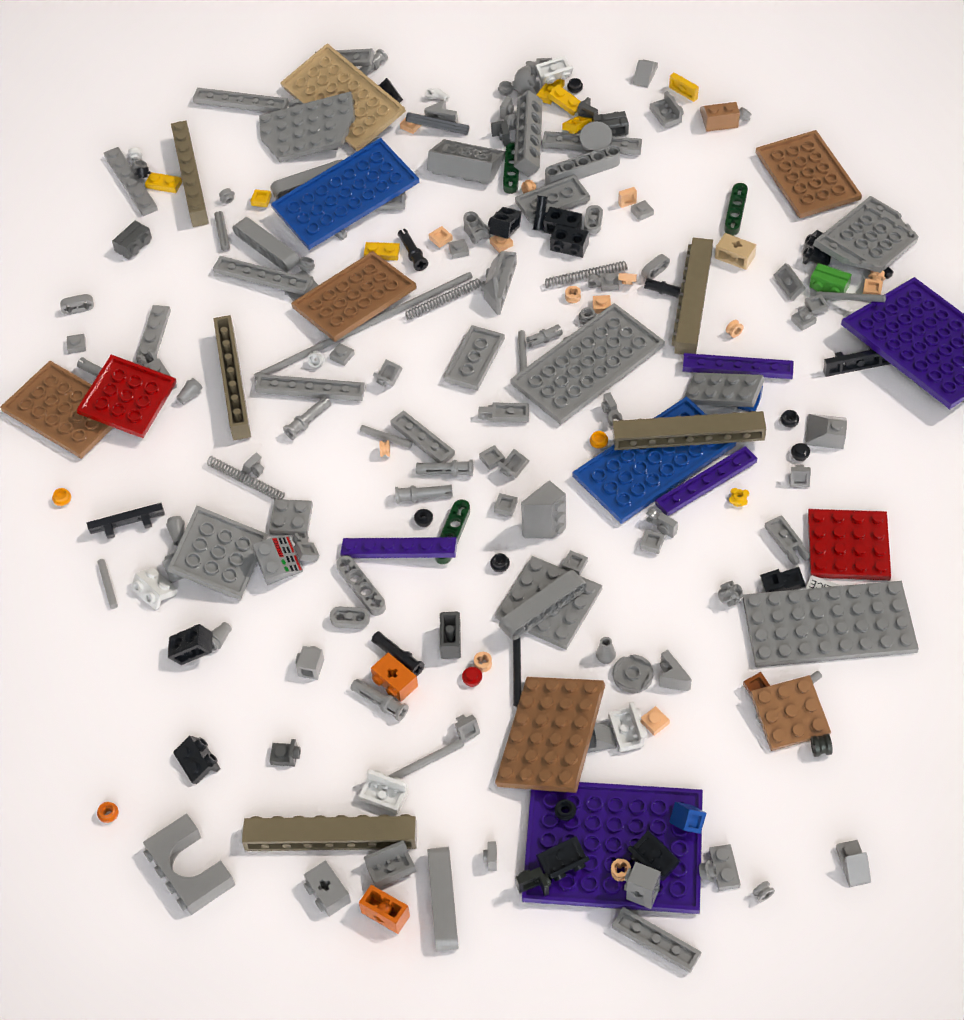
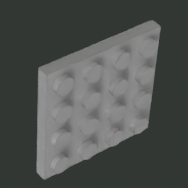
M196 505L167 571L241 600L257 563L252 544L266 540L268 534Z
M532 556L497 611L496 619L500 621L506 614L567 573L568 570ZM580 576L587 583L584 592L527 633L567 650L600 595L603 585Z

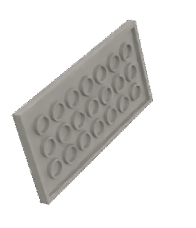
M613 303L511 378L510 383L561 425L663 348L665 341L617 304Z
M902 580L743 594V604L755 667L918 653L919 650Z

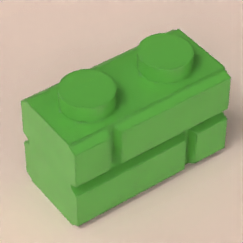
M818 263L811 275L809 287L818 292L846 293L850 286L852 274Z

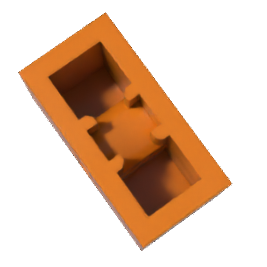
M389 652L371 667L373 682L378 686H383L388 695L396 697L400 702L418 687L417 676Z
M370 885L359 901L362 914L399 934L410 917L408 905L373 885Z

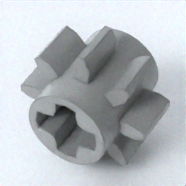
M729 581L720 585L721 589L718 591V597L722 603H727L728 607L741 602L740 598L743 597V590L739 584Z

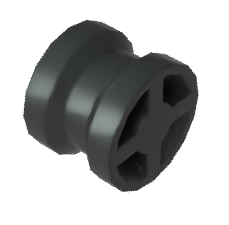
M824 734L822 737L811 736V749L814 757H819L821 754L832 755L833 747L829 734Z

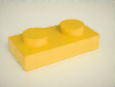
M674 72L670 75V89L693 102L698 99L699 86Z
M558 79L551 84L545 83L537 93V96L544 103L551 105L553 101L548 98V94L557 84L563 88L565 80Z
M557 84L548 94L550 100L572 116L578 111V105L581 101Z
M574 117L562 123V130L576 134L585 125L592 122V118Z
M151 172L145 182V187L177 193L182 184V178Z
M366 242L364 256L373 251L384 260H398L400 243Z

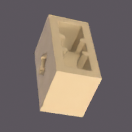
M724 233L716 245L715 259L747 270L755 258L757 244Z

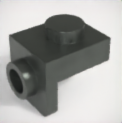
M540 867L531 871L524 870L515 877L519 893L540 885L544 895H549L551 882L548 874H543Z

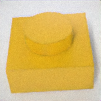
M255 189L250 201L251 206L268 207L272 197L271 191Z

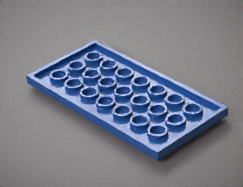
M379 138L272 202L271 208L306 248L310 250L417 185L420 181L417 175L385 141Z
M686 396L654 418L707 414ZM736 442L614 450V445L574 470L572 477L622 524L655 502L656 499L665 495L734 448Z

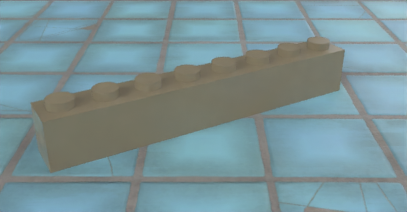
M187 120L171 123L192 226L207 225L209 220Z
M693 237L692 244H688L687 255L690 256L686 257L685 267L688 268L687 270L684 269L683 280H685L681 284L683 296H679L678 303L681 309L677 308L676 319H679V322H675L674 332L677 334L672 337V346H675L674 354L697 353L713 250V239Z
M231 315L213 318L233 441L251 438Z
M733 412L727 414L613 421L614 450L765 441L766 423L764 412Z
M382 814L378 817H369L367 815H358L357 817H347L345 815L325 817L317 815L315 817L294 816L293 818H283L281 816H273L272 818L253 816L251 818H244L242 844L245 851L381 850L402 840L405 842L407 849H417L416 816L402 814L400 816Z

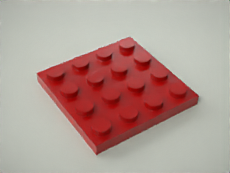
M111 354L78 406L77 414L144 438L176 385V378Z
M808 509L810 576L832 579L891 580L887 511Z

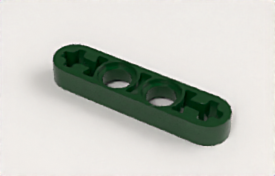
M515 142L509 143L506 146L503 190L508 194L516 193L519 185L520 171L514 167V164L509 163V161H514L512 150H515ZM510 172L516 173L515 175H508Z
M736 183L732 188L724 227L725 233L732 236L737 235L741 227L748 187L744 183ZM739 201L742 204L736 205L733 202ZM737 213L739 216L733 217L731 214Z
M460 499L453 504L440 537H457L459 542L470 515V504L468 501ZM462 507H464L465 509H462V511H461V516H460V515H459V509H461ZM453 521L461 523L458 527L450 525ZM435 558V561L439 564H447L452 558Z

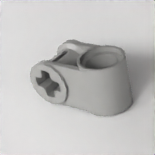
M470 211L464 214V231L470 237L473 244H477L479 240L484 238L488 239L491 237L487 225L483 223L476 212Z

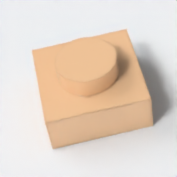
M406 117L400 122V129L412 134L422 126L406 122Z
M635 187L619 191L618 204L621 208L637 203V190Z
M443 226L429 233V239L439 248L453 240L452 234Z
M495 235L489 238L490 244L499 253L513 246V240L510 237L507 239Z
M619 273L618 280H621L622 284L633 285V282L637 281V274Z
M865 278L863 294L881 295L883 281Z
M610 295L593 296V310L596 314H600L611 305Z
M656 706L643 715L640 720L654 736L670 724V720Z

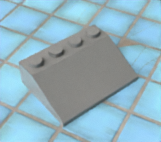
M444 139L428 151L427 170L437 175L443 173L448 174L447 176L451 178L462 177L466 181L477 180L481 184H488L495 179L506 151Z

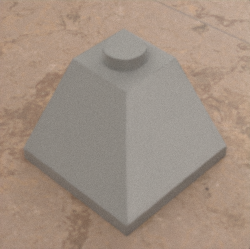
M808 414L806 445L844 449L847 419L844 417Z

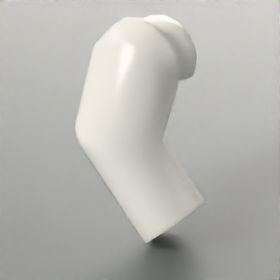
M428 88L425 93L429 99H441L446 102L450 99V96L439 88Z

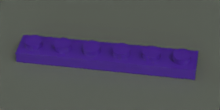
M684 353L682 372L763 375L766 378L793 379L794 361Z
M744 446L656 499L655 505L665 515L670 516L757 463L758 458Z
M457 537L343 538L340 555L341 557L350 556L351 558H456L458 541Z

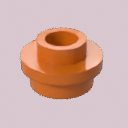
M112 802L102 803L97 810L99 820L104 823L114 821L119 814L118 807Z

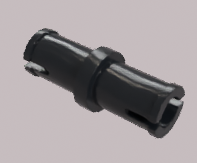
M537 195L536 210L533 212L535 218L532 230H544L543 221L547 214L546 205L548 199L546 196Z
M649 278L646 279L644 289L659 292L660 295H671L676 298L679 297L678 294H680L681 287L667 284L666 281L660 282Z

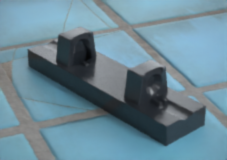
M871 348L868 351L847 355L837 352L835 357L824 359L823 372L825 377L889 365L891 363Z
M157 503L86 522L90 534L105 531L107 539L115 537L113 528L143 521V525L147 529L152 527L150 518L165 515L162 503Z

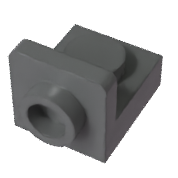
M587 97L578 105V116L592 118L593 122V116L598 115V109L591 106V98Z
M507 120L492 122V137L499 136V139L503 140L504 147L510 143Z
M291 739V744L272 743L270 765L295 767L296 759H300L301 747L297 745L296 739Z

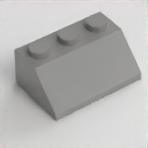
M550 480L521 502L522 536L524 538L552 539L557 534L563 533L566 529V493Z

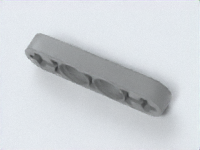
M350 556L340 557L336 565L342 578L372 615L379 616L383 614L386 610V605L381 594ZM343 564L349 565V572L345 566H342ZM353 576L361 577L357 582L350 580ZM370 589L371 593L369 595H362L361 591ZM374 599V602L380 605V607L373 606L372 600Z

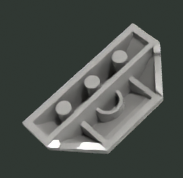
M501 251L492 261L490 268H487L486 281L482 282L481 291L484 292V299L497 315L501 314L517 266L516 252Z

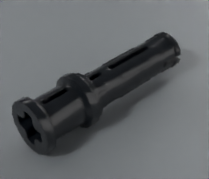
M403 229L404 233L402 230H399L398 237L408 251V258L413 262L414 269L416 271L426 269L428 260L423 257L422 250L416 247L407 229Z
M377 631L372 636L371 641L386 653L389 652L416 676L423 671L424 662L416 660L411 652L399 648L380 631Z

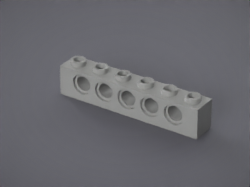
M527 90L517 98L514 167L528 177L536 173L540 168L543 100L530 90Z

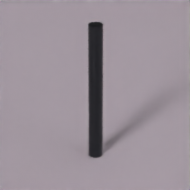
M521 637L513 640V705L518 707L521 697Z

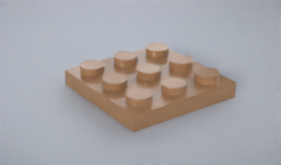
M810 675L750 692L771 751L810 741L811 736L822 737L824 734L830 735L832 733Z

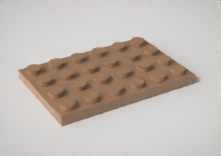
M817 130L756 148L755 153L799 218L859 201L862 198L861 192Z
M372 251L291 304L295 311L336 342L417 289L414 281Z
M52 361L47 362L0 406L2 412L80 459L114 428L77 414V408L92 384Z
M527 677L495 780L497 787L577 793L605 689L604 681Z

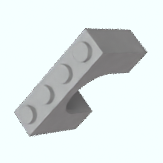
M186 813L145 840L143 844L146 850L143 853L149 862L154 861L157 865L154 869L158 876L166 878L168 882L165 885L170 893L177 894L179 898L176 901L183 911L187 909L190 915H193L234 887L235 882L221 860L201 874L193 877L180 876L173 871V864L178 854L201 839L198 828Z

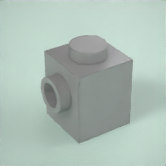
M316 646L302 647L301 653H298L296 656V668L299 677L318 680L325 660L322 649Z

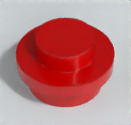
M468 667L462 673V680L466 685L475 687L482 681V672L476 667Z

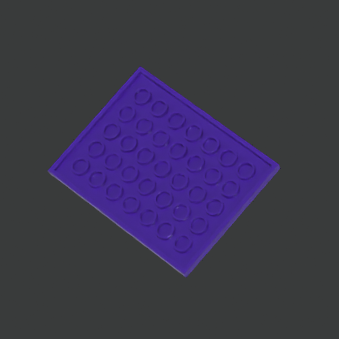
M913 277L884 294L886 295L885 302H871L842 319L841 325L949 410L964 401V313L917 278Z
M579 782L577 793L531 790L524 870L531 871L538 867L541 868L536 857L537 854L574 836H577L585 856H588L590 860L585 862L586 867L576 872L573 869L565 872L567 876L558 881H554L553 878L550 879L549 895H544L540 885L522 892V902L622 909L624 907L630 910L700 914L701 877L699 865L701 863L702 831L701 834L684 831L669 821L675 802L690 804L702 810L703 790ZM563 799L572 801L576 806L574 818L568 821L560 820L555 815V806ZM563 809L562 812H563V813H568L569 810H568V809ZM648 830L681 860L664 881L660 880L659 892L651 909L627 900V891L624 890L626 881H617L611 875V865L616 859L627 860L630 863L631 869H633L635 861L630 857L632 853L627 848L630 845L634 846ZM617 867V873L621 871L625 873V867Z

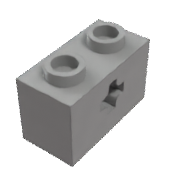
M326 860L303 874L306 881L303 885L309 895L314 894L317 899L315 900L317 907L321 912L325 910L329 917L351 903L348 891Z
M635 862L633 869H628L624 879L626 881L624 890L627 891L626 899L651 909L659 892L661 872Z

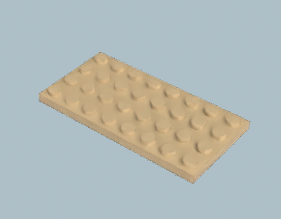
M328 43L280 82L281 86L295 99H299L303 104L351 91L356 119L349 127V134L346 136L345 142L356 152L364 148L406 112L404 106Z

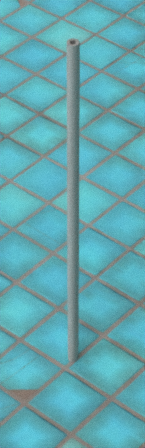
M471 272L463 274L369 319L336 342L330 338L255 373L254 377L257 380L259 374L270 375L307 357L313 351H320L457 286L473 278Z

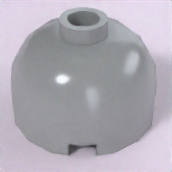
M533 65L520 68L515 74L514 81H512L513 89L517 90L520 96L527 90H530L535 95L540 91L539 81L537 82L536 80L538 75Z

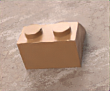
M737 102L700 107L706 132L738 128L740 112Z

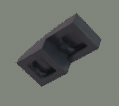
M799 567L783 572L776 569L760 575L765 592L787 591L806 587Z

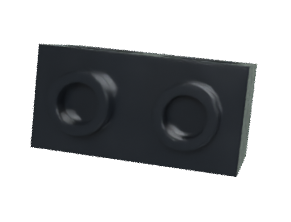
M502 207L488 221V227H490L489 234L508 239L520 227L522 211Z
M549 207L543 221L544 233L552 234L556 224L581 229L582 213Z
M556 224L550 237V251L583 258L589 245V231Z
M197 624L170 636L168 658L182 666L212 653L213 632L203 625Z

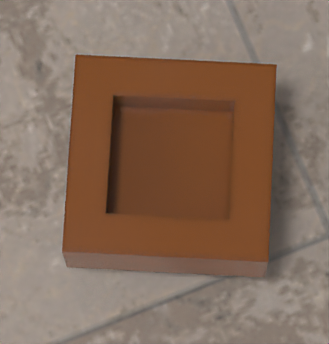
M762 672L743 681V685L749 694L753 690L770 686Z

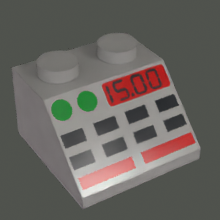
M290 536L271 537L252 544L253 552L267 585L303 572Z

